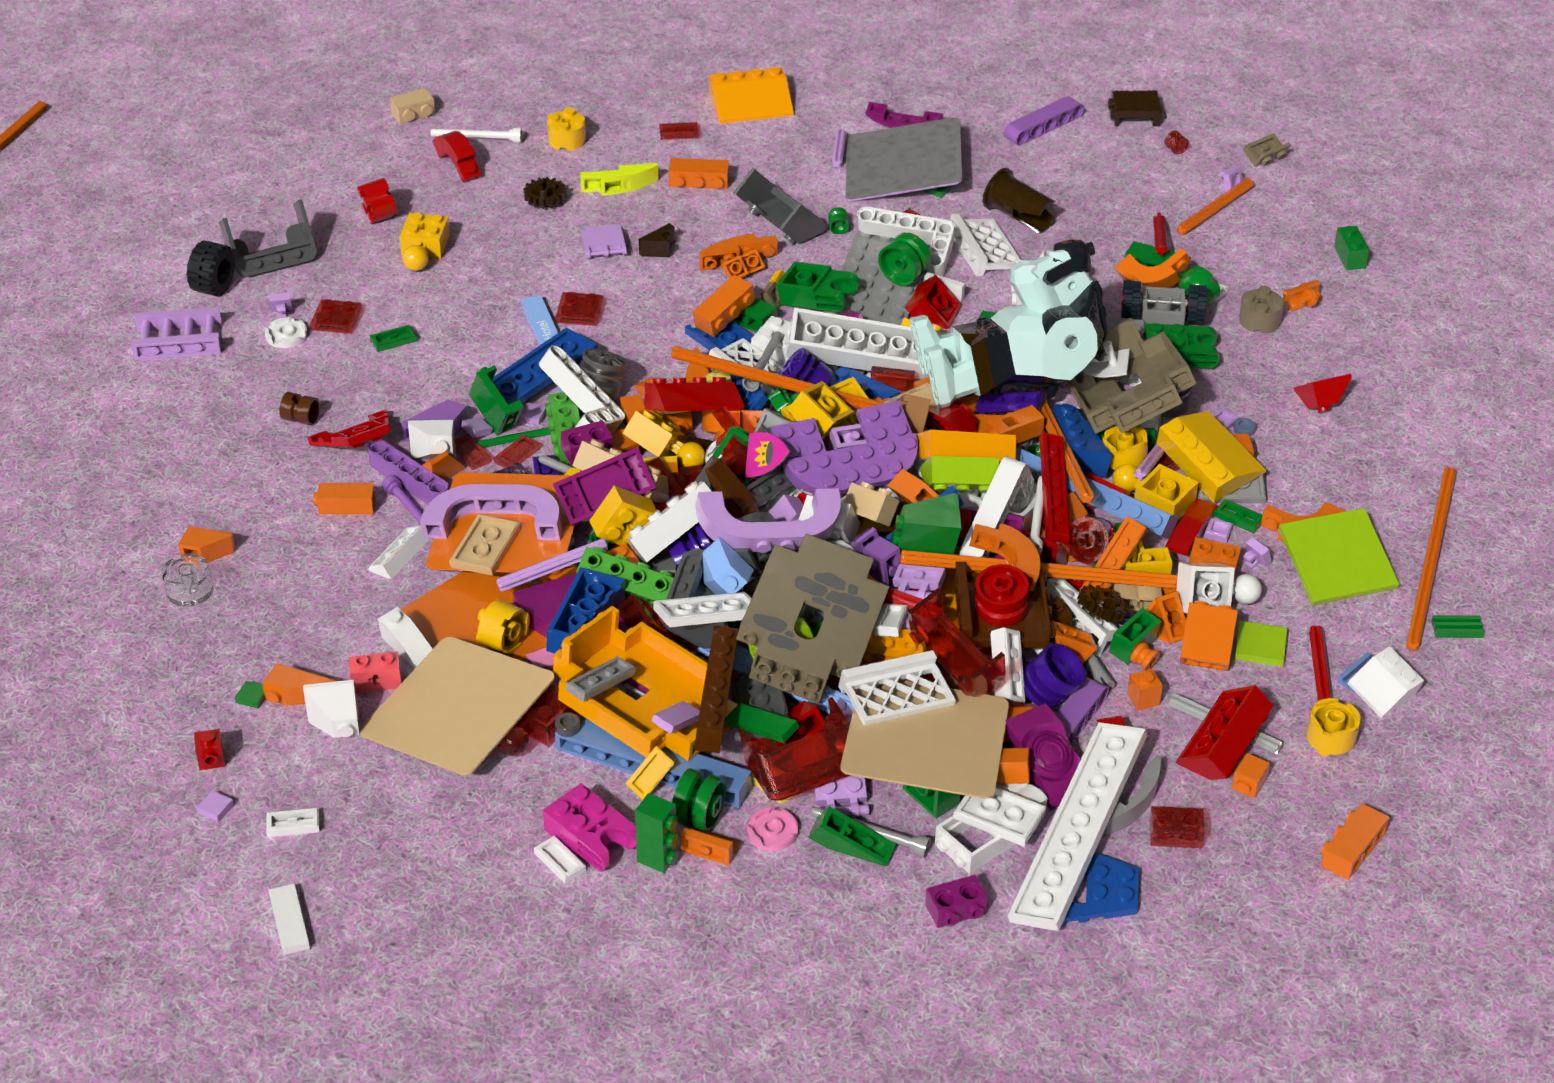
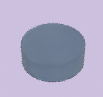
M1240 418L1234 422L1233 431L1235 434H1249L1250 437L1254 435L1256 424L1251 419Z

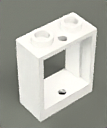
M953 816L936 826L935 844L938 849L950 856L957 866L962 867L969 874L1015 845L1013 842L991 834L994 839L971 853L954 838L972 827L971 825L953 819Z

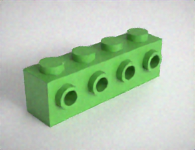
M565 393L548 394L549 403L545 404L546 417H548L551 443L556 444L553 445L555 459L559 458L560 462L570 465L561 449V431L575 428L580 421L578 407Z
M593 546V548L586 547L576 575L580 567L626 579L625 596L653 606L654 601L667 599L674 579L671 573L664 570L659 572L653 571L645 563L638 562L634 564L628 562V558L619 554H615L614 557L606 554V550L597 546Z

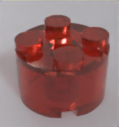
M1081 517L1071 523L1070 541L1064 545L1067 553L1078 562L1084 564L1096 563L1116 534V531L1111 522L1101 517ZM1093 537V542L1089 543L1088 539Z

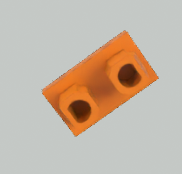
M1315 279L1308 283L1299 284L1295 288L1284 290L1283 298L1284 302L1288 303V309L1295 311L1307 305H1316L1321 300L1319 293L1320 281Z

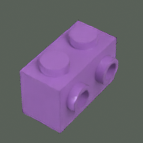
M879 536L863 547V555L874 559L869 574L878 582L890 588L898 589V587L893 585V577L899 564H901L900 548Z

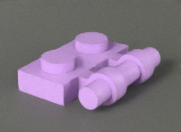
M899 564L893 577V585L898 587L896 590L929 602H936L937 593L930 591H940L946 577L945 568Z
M845 775L813 779L816 805L826 804V807L822 809L831 806L846 816H851V818H859V815H869L868 804L858 805V802L867 801L864 777ZM849 803V806L835 807V804Z

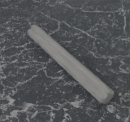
M1172 693L1169 697L1168 705L1198 720L1203 721L1210 711V708L1177 693ZM1259 730L1255 739L1250 742L1273 754H1278L1282 748L1281 740Z

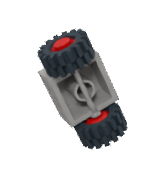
M1124 280L1121 297V318L1138 319L1140 312V320H1144V324L1184 325L1186 308V322L1204 323L1207 286L1189 285L1187 299H1185V289L1143 286L1141 296V281Z

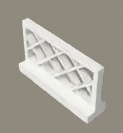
M951 214L950 221L954 225V242L976 276H983L985 270L1011 269L1015 265L1016 260H1021L994 219L963 220L959 214Z
M744 338L721 350L715 347L709 353L710 356L754 368L757 362H753V359L759 360L763 352ZM743 347L749 352L738 351V348ZM738 357L749 358V361L738 360ZM770 358L764 370L779 373L782 366ZM732 374L728 381H732L731 378L736 375ZM762 383L767 396L778 389L777 386ZM791 391L788 394L792 396L794 391ZM769 398L762 407V409H769L771 411L775 409Z
M933 650L842 670L838 686L842 694L846 693L863 726L953 706L956 702L936 665L937 657ZM933 674L935 681L933 683L921 678V676ZM907 679L914 683L910 688L898 682ZM885 684L890 686L891 689L887 693L876 688V686ZM920 684L929 688L928 695L915 690L916 685ZM862 689L869 693L864 698L855 694L854 691ZM894 689L908 694L906 699L904 700L892 695ZM933 691L944 694L945 699L939 700L931 695ZM874 694L885 699L883 704L881 705L869 700L871 695ZM911 696H914L924 702L923 704L916 705L909 702ZM888 701L900 705L901 708L893 710L886 707ZM865 706L879 711L878 714L867 716L864 711Z

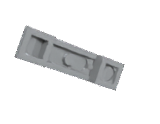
M1155 756L1143 770L1141 789L1129 803L1124 805L1117 802L1104 830V835L1124 829L1135 822L1148 809L1158 787L1161 768L1160 757Z

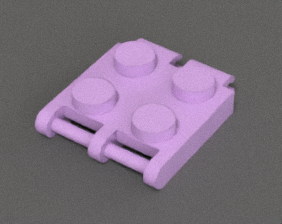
M616 224L602 225L603 228H599L597 225L584 227L585 230H581L586 259L590 258V256L598 257L600 255L607 257L609 254L618 255L622 253V255H627L621 226L617 227Z

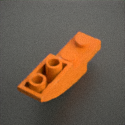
M752 233L715 243L699 252V270L723 268L722 263L754 249H757L761 258L777 256V237L774 235L756 238L755 234Z

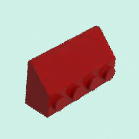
M693 377V381H686V378H673V382H666V378H653V382H645V409L662 412L744 410V404L735 383L726 381V377H713V381H706V377Z
M1256 685L1222 691L1176 760L1177 765L1209 780L1228 778L1233 773V768L1238 760L1244 756L1245 749L1249 743L1257 736L1260 726L1268 719V714L1274 705Z

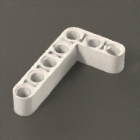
M862 207L858 210V229L862 233L895 238L903 232L915 234L926 244H930L931 265L927 272L939 276L945 274L954 243V225L951 221L873 207Z
M555 345L550 346L539 362V366L585 413L575 427L603 420L609 432L614 433L624 420L625 413L564 350Z
M1007 456L1002 459L961 546L959 555L989 556L990 551L969 546L975 524L998 529L1000 523H1004L1016 495L1026 499L1029 497L1034 486V479L1028 464Z

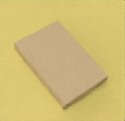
M478 514L449 560L450 567L493 576L521 530L520 522Z

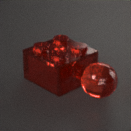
M550 684L499 742L498 748L503 754L512 757L521 755L528 747L529 737L550 747L555 742L556 718L563 713H573L579 716L578 712L558 700L559 687Z

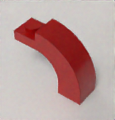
M455 130L436 136L433 139L432 143L439 158L449 156L452 159L462 182L478 178L482 175L474 158L476 153L470 142L461 132Z

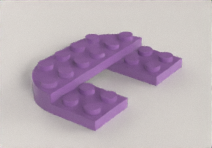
M900 400L857 409L856 416L867 443L827 452L814 418L772 426L770 433L781 439L791 451L782 463L783 470L789 481L797 489H804L812 493V496H814L815 489L839 488L841 498L842 494L848 492L851 482L857 485L865 482L875 487L883 486L884 489H888L887 485L901 469L910 472L918 450L916 433L912 434Z

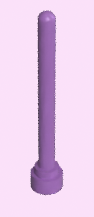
M395 475L387 476L382 481V488L387 494L395 495L421 525L420 521L423 513L404 493L402 482Z

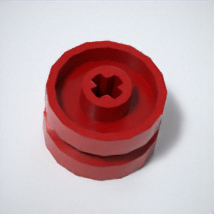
M1005 564L989 566L982 570L976 579L975 608L978 616L986 623L1001 627L1014 625L1021 621L1028 611L1029 581L1027 576L1019 568Z

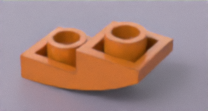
M757 249L721 264L728 279L734 274L743 278L765 268Z

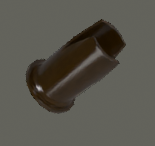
M1002 168L997 171L986 185L982 202L983 206L988 210L997 208L1038 233H1043L1051 227L1055 218L1046 207L1055 201L1014 178L1013 171L1009 168Z

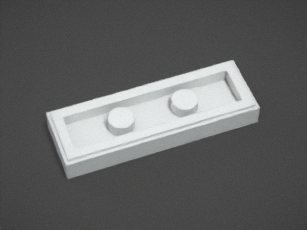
M295 884L269 889V897L283 955L310 949Z

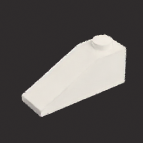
M398 607L378 618L382 639L395 651H398V654L414 669L433 650L413 621Z

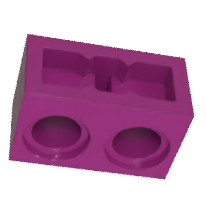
M603 420L561 431V449L570 465H573L582 441L596 439L605 443V448L609 450L611 447L613 448V437Z
M975 874L926 888L925 906L937 928L953 926L967 919H977L987 913L988 897Z

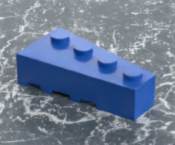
M1066 403L1062 405L1054 404L1052 412L1083 474L1087 475L1089 472L1099 477H1106L1113 454L1099 436L1095 434L1092 427L1075 406Z
M580 567L547 630L546 651L555 654L559 649H562V641L567 636H571L582 625L596 618L600 612H604L611 606L617 608L625 600L626 579Z

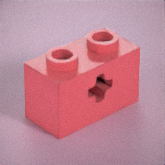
M398 651L349 657L350 678L354 680L355 694L397 689L401 684Z

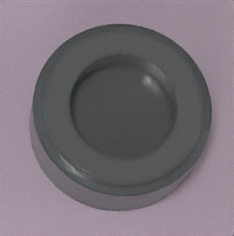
M563 713L555 720V730L563 737L574 736L580 731V719L576 714Z

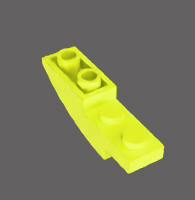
M658 163L618 165L619 170L580 172L581 192L601 191V196L625 193L646 187L658 181Z

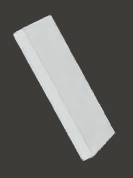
M746 592L657 600L654 601L653 610L669 627L743 620L752 598Z

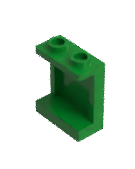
M493 365L489 368L483 367L477 371L468 395L488 424L493 428L494 433L499 435L516 426L524 406L520 400L509 405L492 382L497 368Z

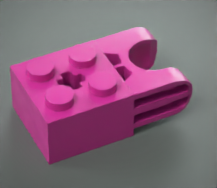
M582 783L543 809L544 830L552 837L555 835L578 858L581 856L599 871L610 866L609 851L606 846L619 844L627 849L636 847V826Z

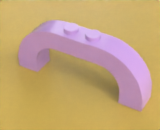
M468 484L451 488L439 494L427 505L420 521L424 538L447 539L453 522L464 515L472 513L531 515L535 517L534 526L537 540L560 541L563 531L560 511L555 498L544 489L521 484Z
M839 488L815 489L812 499L814 515L802 521L743 522L737 520L726 510L722 491L698 492L695 508L702 529L712 540L715 541L721 537L732 549L749 548L751 552L766 553L772 551L775 544L792 551L799 550L806 534L826 540L835 527L841 507Z

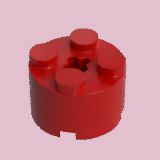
M385 178L357 187L360 198H363L362 208L365 214L368 215L371 224L394 217L398 213L393 195L388 190L390 188Z

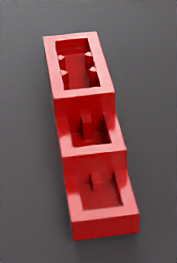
M1196 498L1178 522L1165 547L1168 550L1187 556L1192 551L1195 537L1201 538V534L1206 530L1218 505Z

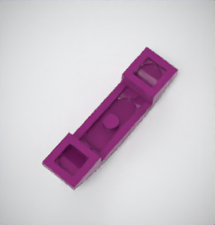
M875 102L868 103L865 113L873 121L889 128L943 119L944 115L942 113L925 111L923 117L890 112L887 111V104Z

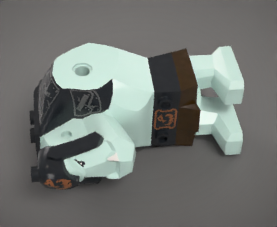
M1078 239L1061 241L1054 244V249L1050 251L1049 255L1033 261H1019L1012 266L1008 279L1023 305L1005 307L991 318L981 317L976 322L951 326V333L938 336L926 315L910 318L921 373L925 374V378L929 377L935 404H939L940 409L951 406L957 398L963 399L972 395L981 396L989 390H992L994 395H999L1000 388L1006 384L1017 385L1019 392H1029L1033 387H1043L1047 389L1048 398L1052 399L1057 394L1058 387L1062 383L1069 382L1075 378L1077 383L1082 384L1085 377L1083 369L1093 358L1099 362L1104 361V353L1100 347L1107 336L1105 319L1107 314L1102 302L1103 292L1099 281L1088 273L1091 270L1090 256L1095 255V248L1092 242L1085 243Z

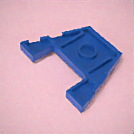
M847 367L834 370L827 384L828 387H831L854 377L867 396L871 394L874 398L880 397L883 400L900 394L899 390Z
M1094 852L1087 868L1085 904L1072 902L1061 926L1071 921L1082 923L1088 922L1091 918L1103 917L1104 919L1137 914L1139 868Z

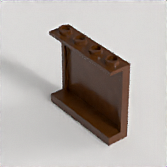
M956 562L954 587L960 646L991 647V631L1004 627L993 626L984 622L978 616L975 608V585L980 573L966 572L965 562ZM1040 562L1039 577L1034 591H1029L1027 614L1018 623L1005 626V628L1020 631L1021 648H1046L1049 645L1050 638H1054V623H1050L1052 607L1047 605L1049 604L1050 593L1049 589H1045L1047 586V572H1043L1042 562Z

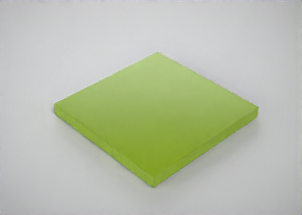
M1365 508L1283 523L1278 527L1311 606L1394 590L1400 585Z

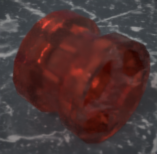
M1176 130L1171 131L1164 141L1165 146L1171 149L1175 155L1185 152L1189 146V141Z

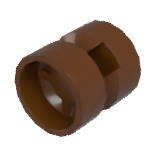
M286 392L280 402V418L292 422L297 420L301 424L313 425L319 415L320 402L316 397L306 395L302 397L297 393Z

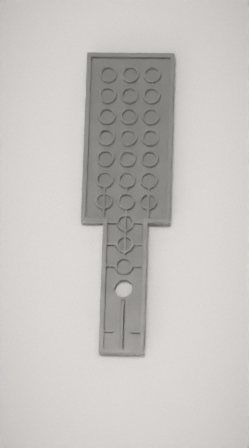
M858 229L841 271L855 273L860 280V286L855 293L844 294L846 306L843 310L861 313L864 319L901 325L903 318L909 319L910 317L905 307L917 286L924 281L927 270L907 286H899L892 283L880 270L878 254L894 238L866 234ZM823 311V312H825V313H831V314L839 313V312ZM825 364L832 371L836 370V367H838L836 365ZM850 368L863 375L866 373V370Z

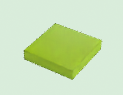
M1239 620L1235 659L1283 667L1287 628Z

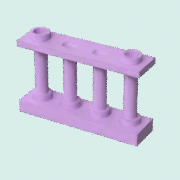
M220 307L134 313L136 330L141 332V338L132 339L135 360L221 354L219 333H214V326H222ZM205 327V334H192L193 328ZM184 328V335L171 336V329ZM163 330L162 337L149 338L150 331Z

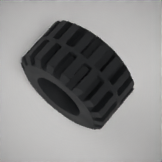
M206 240L196 244L187 264V282L192 290L219 296L228 289L235 270V257L231 247Z

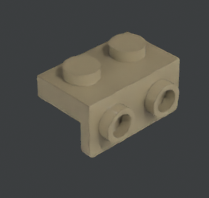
M1273 133L1245 145L1242 150L1254 167L1262 164L1266 166L1273 159L1277 158L1280 160L1288 154L1287 150L1291 147V144L1288 142L1282 145Z

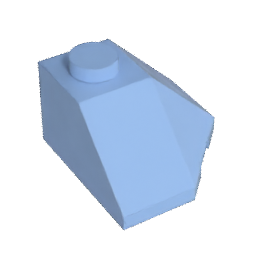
M721 537L717 538L703 551L704 584L714 594L736 593L748 583L754 569Z

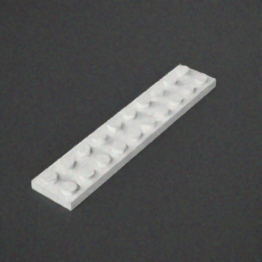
M1098 722L1008 914L1010 923L1054 931L1060 930L1147 738L1146 729Z

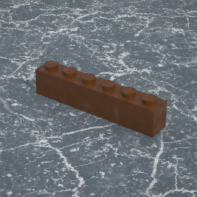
M714 626L694 750L720 753L737 646L738 629Z

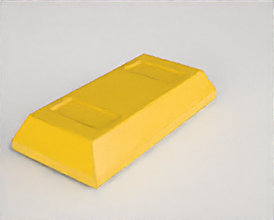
M656 746L626 782V785L643 800L648 793L654 790L675 762Z

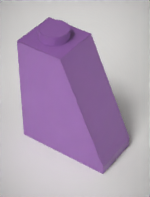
M446 400L403 421L401 424L403 440L410 442L408 421L453 420L454 435L456 436L462 429V420L468 419L467 406Z

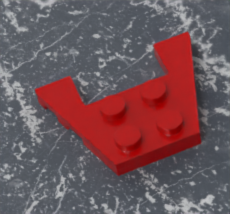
M387 409L368 415L369 421L335 433L323 431L307 437L309 445L358 448L363 446L365 441L371 439L372 441L385 438V434L391 432Z

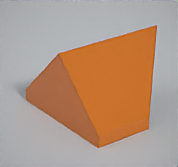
M447 451L422 464L423 467L445 481L467 468L451 457Z
M1175 591L1154 598L1146 610L1161 620L1156 638L1169 644L1183 640L1186 618L1178 592Z
M1052 620L1050 621V623H1054V643L1069 648L1078 656L1082 664L1096 651L1097 646L1090 633Z

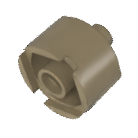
M1260 286L1259 289L1243 293L1239 314L1240 324L1252 332L1259 330L1262 331L1261 333H1270L1277 330L1281 323L1284 298L1271 291V288L1268 286Z

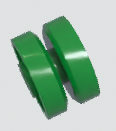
M903 232L881 249L878 254V264L884 276L892 283L899 286H907L931 265V253L926 243L920 237L910 232Z
M688 768L682 774L672 799V803L676 804L677 824L687 826L692 822L694 829L706 833L710 832L719 818L725 800V779L715 775H709L705 778L702 771Z

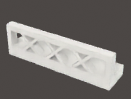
M1047 579L1045 589H1049L1052 599L1060 597L1071 612V627L1077 629L1076 620H1079L1082 623L1083 631L1094 634L1099 638L1095 656H1101L1107 641H1112L1113 634L1118 628L1111 621L1108 623L1104 619H1095L1088 614V610H1083V605L1077 603L1079 592L1065 579Z

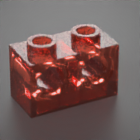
M634 593L617 607L619 615L628 628H633L642 621L665 637L670 635L650 605Z
M1151 806L1149 818L1150 846L1202 849L1205 836L1203 809Z

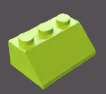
M931 456L920 466V472L924 482L930 488H934L935 492H944L953 486L960 493L970 492V489L979 490V493H987L999 467V458Z

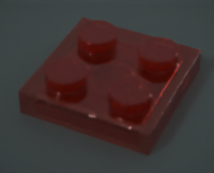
M562 292L555 316L556 323L597 326L604 296L593 293Z
M321 299L310 323L311 330L352 334L362 311V303Z

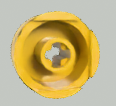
M571 107L565 108L564 111L548 114V142L553 148L560 150L561 147L566 148V150H575L585 144L586 120L582 114L576 112Z
M1114 425L1104 432L1103 443L1113 454L1109 468L1115 470L1123 464H1131L1138 468L1148 455V438L1144 428L1137 425L1121 433L1117 425Z
M499 598L496 599L487 608L483 607L479 611L478 620L480 622L476 640L500 652L512 654L522 644L519 642L521 635L526 636L530 623L528 612Z
M1326 698L1319 700L1314 704L1309 715L1306 729L1307 741L1322 756L1340 755L1353 750L1361 719L1358 710L1348 702L1347 705L1339 703V699Z

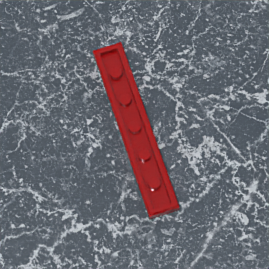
M1042 431L1039 436L1045 539L1068 544L1070 541L1064 440L1061 436Z

